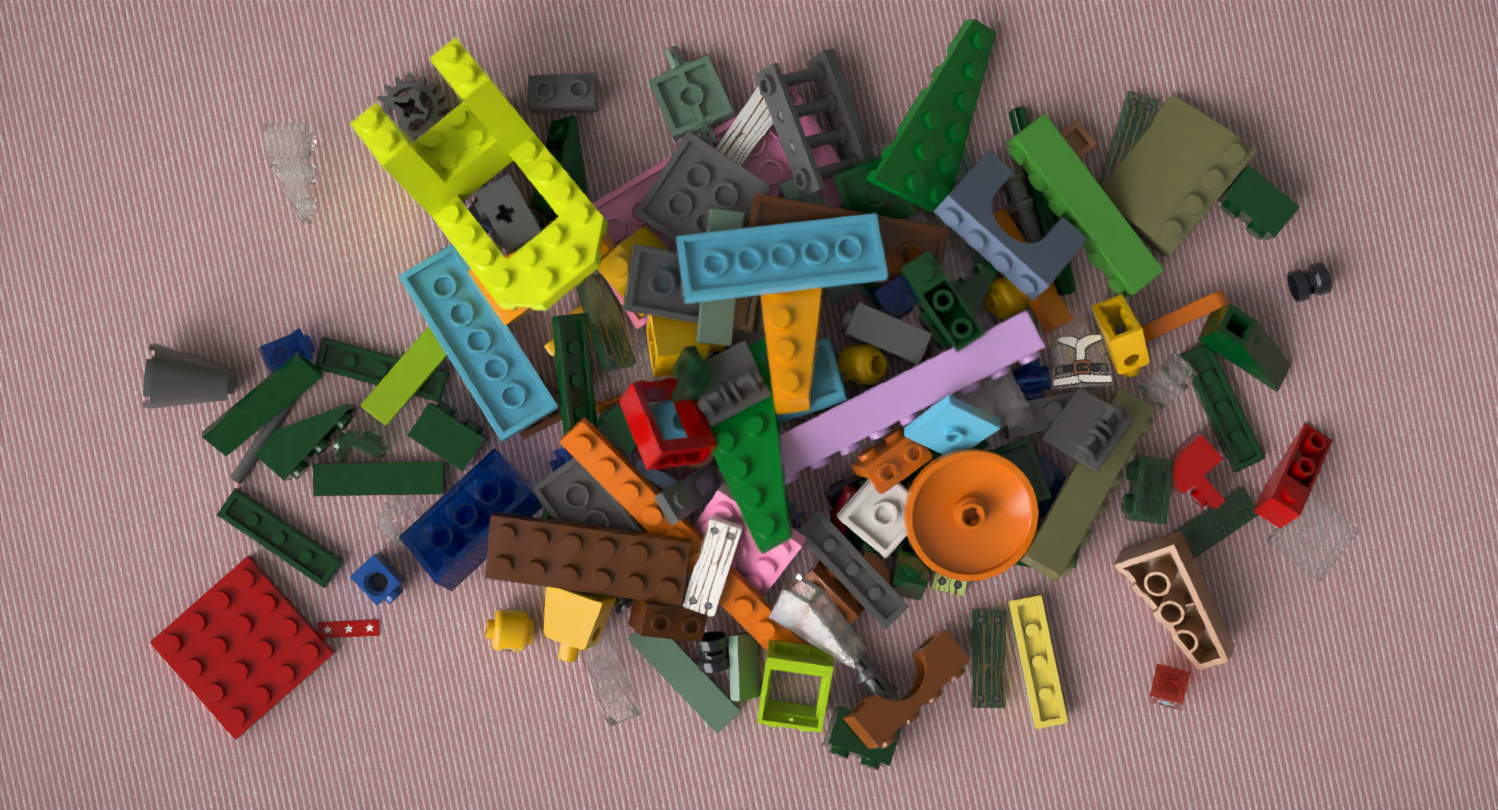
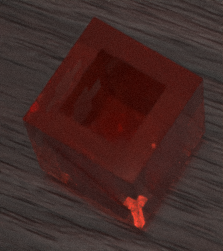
M1157 664L1149 702L1182 711L1190 672Z

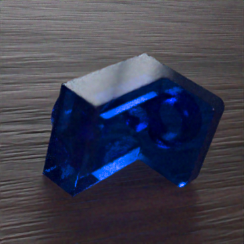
M901 275L875 291V296L879 301L877 304L881 311L897 319L910 313L912 307L919 304L909 284Z
M300 328L294 330L290 335L262 345L258 349L270 374L298 351L309 361L314 358L312 354L314 352L313 343L307 334L303 335Z

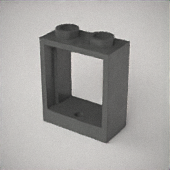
M859 302L854 308L848 307L839 327L844 329L843 337L860 344L876 346L883 354L911 366L920 364L932 335L928 331Z

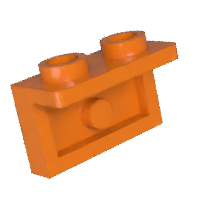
M896 427L890 430L889 433L883 436V442L876 447L869 446L857 455L859 459L850 464L856 475L869 478L876 491L880 494L887 492L932 459V454L926 446L905 437L904 428Z

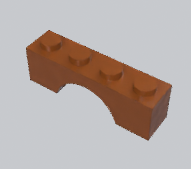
M946 630L934 632L912 653L915 663V680L910 691L898 701H892L877 694L867 696L843 718L868 749L879 747L884 749L897 738L895 732L902 725L906 727L913 723L920 716L918 710L925 703L928 705L933 703L942 695L943 691L941 688L948 681L953 683L964 674L965 669L963 666L971 659Z

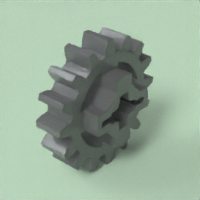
M408 74L407 82H403L399 77H395L396 86L394 88L386 84L384 88L388 92L387 96H378L377 99L383 103L381 108L391 118L392 110L397 112L399 127L414 142L442 119L441 114L448 113L449 109L446 106L440 105L446 97L443 93L435 94L439 87L434 82L427 87L426 77L421 76L418 82H416L414 76ZM410 90L407 95L398 98L401 93ZM426 94L432 101L433 111L426 107ZM416 106L424 115L420 113H411L409 115L401 107L413 108ZM427 123L424 128L415 131L417 126Z

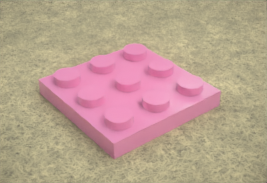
M724 482L693 526L704 537L711 515L743 525L731 565L762 597L774 584L807 539V537L791 527L792 539L762 555L750 534L728 485Z

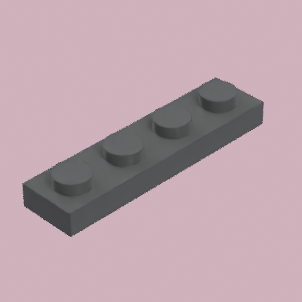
M817 510L796 530L807 537L804 542L805 545L884 629H887L910 607L820 510Z

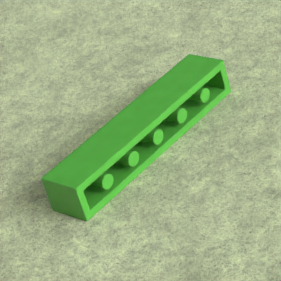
M1045 113L1034 119L1005 142L1009 148L1010 157L1015 163L1022 165L1029 174L1028 179L1031 185L1044 194L1049 201L1048 206L1051 211L1058 217H1064L1087 238L1082 246L1088 252V259L1094 267L1101 269L1108 279V286L1117 295L1123 294L1124 297L1135 295L1164 271Z

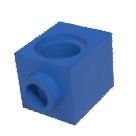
M381 552L374 554L350 576L376 606L384 601L388 604L392 603L403 592L400 586L407 581ZM377 572L387 577L388 585L386 589H379L375 586L374 576Z

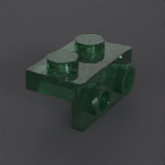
M1135 455L1133 461L1127 464L1126 479L1130 480L1129 492L1124 493L1121 510L1125 513V519L1166 525L1175 460Z

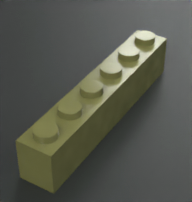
M1121 388L1112 395L1108 404L1111 405L1113 401L1120 403L1124 407L1122 412L1135 418L1134 422L1097 472L1079 461H1075L1038 527L1031 545L1020 560L1054 581L1062 575L1068 576L1077 561L1073 557L1078 546L1083 548L1093 532L1088 529L1094 518L1099 520L1108 505V502L1104 501L1108 491L1114 492L1123 478V474L1119 473L1124 462L1129 464L1136 455L1139 447L1134 444L1139 435L1144 437L1153 424L1154 420L1150 418L1154 407Z

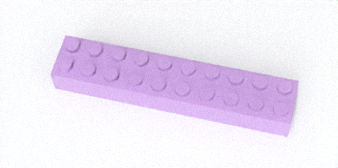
M1022 311L984 330L986 335L958 353L953 347H950L921 362L919 365L913 366L781 433V456L785 469V485L800 478V475H802L800 470L808 466L814 471L828 464L831 460L830 455L838 451L843 456L860 447L859 440L870 436L873 441L889 433V425L900 421L903 426L919 417L917 411L927 406L933 407L949 394L951 395L959 391L961 395H965L979 388L978 381L982 378L989 376L990 380L997 379L1010 372L1008 365L1016 361L1024 365L1040 357L1038 350L1045 346L1027 311Z

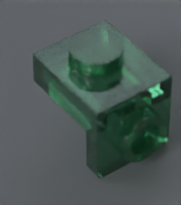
M696 346L684 347L672 368L679 382L671 397L675 402L682 400L694 401L701 398V395L705 393V389L713 378Z
M348 429L346 434L342 432L334 444L333 449L337 451L334 459L339 462L346 461L353 447L375 458H384L389 445L382 443L383 436L371 430L365 429L364 433L356 429Z

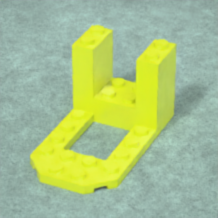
M455 37L429 59L463 100L461 104L414 142L377 102L352 121L350 125L380 165L435 220L502 309L516 310V307H531L533 310H547L600 267L602 257L600 246L602 236H606L608 222ZM514 160L559 217L507 259L463 201Z

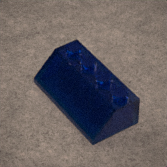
M494 448L404 531L399 538L434 583L453 591L487 559L490 519L493 511L532 517L543 505L531 490L533 485Z

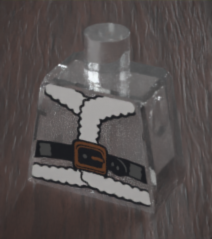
M1073 315V320L1066 324L1067 335L1055 336L1051 339L1046 389L1114 385L1103 334H1087L1086 315Z

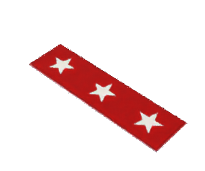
M379 619L318 622V633L322 638L380 636Z

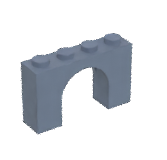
M988 151L935 209L934 213L1033 301L1050 286L1087 238L1064 217L1036 243L1020 242L1007 235L995 220L992 201L995 193L1013 174V171L991 151Z

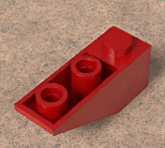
M1305 423L1265 484L1253 512L1280 529L1301 516L1333 440Z

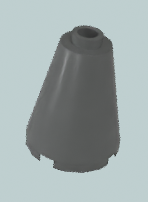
M158 343L150 344L149 351H155V354L152 355V359L146 360L143 396L150 397V400H146L143 403L144 408L153 409L228 400L229 394H235L237 375H231L230 367Z

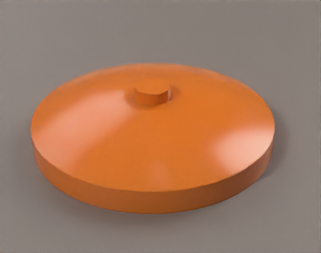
M976 448L955 450L929 463L913 481L904 507L905 530L916 554L935 572L959 581L985 580L1011 568L1028 550L1038 523L1036 495L1024 473L1002 455Z

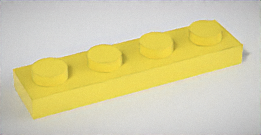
M1035 594L1008 600L1035 729H1041L1068 723L1042 595Z

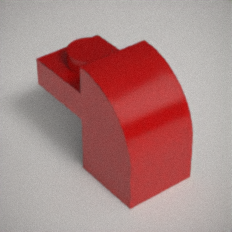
M1202 434L1191 435L1176 449L1169 462L1168 474L1171 485L1177 493L1185 494L1191 488L1192 492L1189 495L1200 507L1204 508L1207 506L1211 509H1217L1226 500L1204 476L1223 458Z

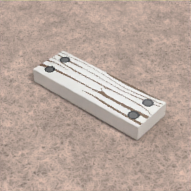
M759 86L716 147L717 150L743 167L773 125Z
M711 515L682 607L714 617L743 525Z

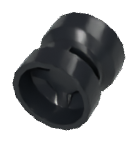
M1322 262L1311 264L1305 271L1295 269L1287 273L1289 290L1296 302L1308 300L1312 294L1321 296L1332 291L1329 272Z
M704 632L702 642L696 641V649L701 654L698 658L699 670L701 672L716 673L729 669V654L726 652L728 636L726 632Z

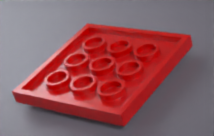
M251 555L243 559L149 642L235 740L336 653Z

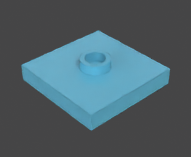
M949 394L905 426L904 431L906 438L944 455L955 450L973 448L1001 427L999 418Z

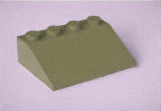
M1174 94L1167 99L1142 129L1143 131L1134 139L1130 152L1131 144L1123 152L1116 170L1117 161L1109 170V173H1112L1108 180L1103 184L1105 174L1098 182L1134 232L1162 256L1173 254L1257 153L1231 130Z

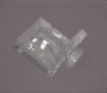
M1173 352L1163 365L1144 378L1138 387L1162 409L1187 390L1197 376V372L1178 353Z

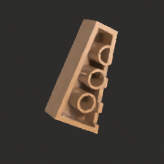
M1181 530L1121 550L1114 563V567L1120 574L1123 573L1132 584L1131 588L1139 598L1143 597L1153 610L1152 614L1159 623L1163 622L1172 633V639L1196 669L1200 671L1229 662L1235 644Z

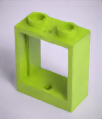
M769 639L757 723L765 724L769 727H785L798 729L803 732L813 731L822 733L834 668V649ZM773 670L821 676L816 706L770 700L769 693Z

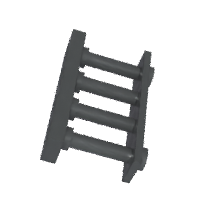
M834 48L824 50L807 61L808 68L782 75L779 64L776 62L756 74L759 90L765 99L791 168L794 183L802 199L825 188L822 180L833 177V172L875 157ZM813 81L820 99L794 106L787 87ZM825 111L831 130L805 136L799 118ZM836 142L843 160L817 168L811 149Z

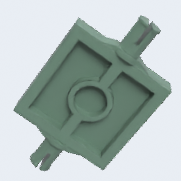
M671 46L675 59L669 48L664 51L671 68L664 74L648 80L674 141L684 138L688 131L694 134L700 133L702 140L710 144L709 137L715 148L719 142L714 135L712 127L719 122L733 117V109L709 55L695 61L683 62L677 50L678 48Z

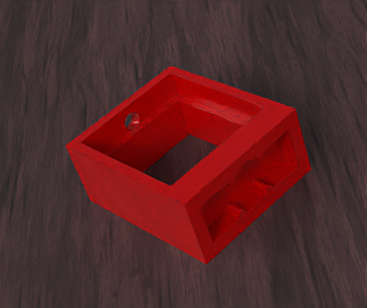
M668 377L660 381L650 382L638 380L629 385L628 390L619 400L647 470L703 463L718 446L706 417L697 403L698 399L689 378L674 379L673 377ZM672 400L687 437L663 440L648 403Z

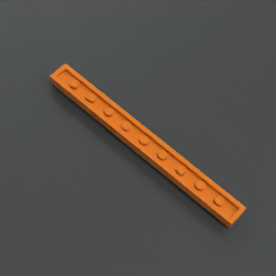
M584 417L561 437L559 443L649 533L691 539L687 571L692 575L704 537L685 518L670 525L654 498L660 492ZM731 565L719 603L766 651L769 639L810 645Z

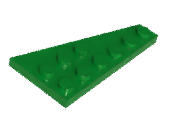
M976 19L964 21L947 48L948 55L941 66H936L932 72V81L927 89H922L897 129V137L891 146H886L881 154L883 158L876 170H871L866 178L867 181L938 216L934 213L935 209L953 190L996 31Z
M766 337L748 346L771 396L714 426L710 425L704 413L718 445L712 452L762 555L792 539L789 503L786 498L784 478H786L781 456L780 425L774 404Z

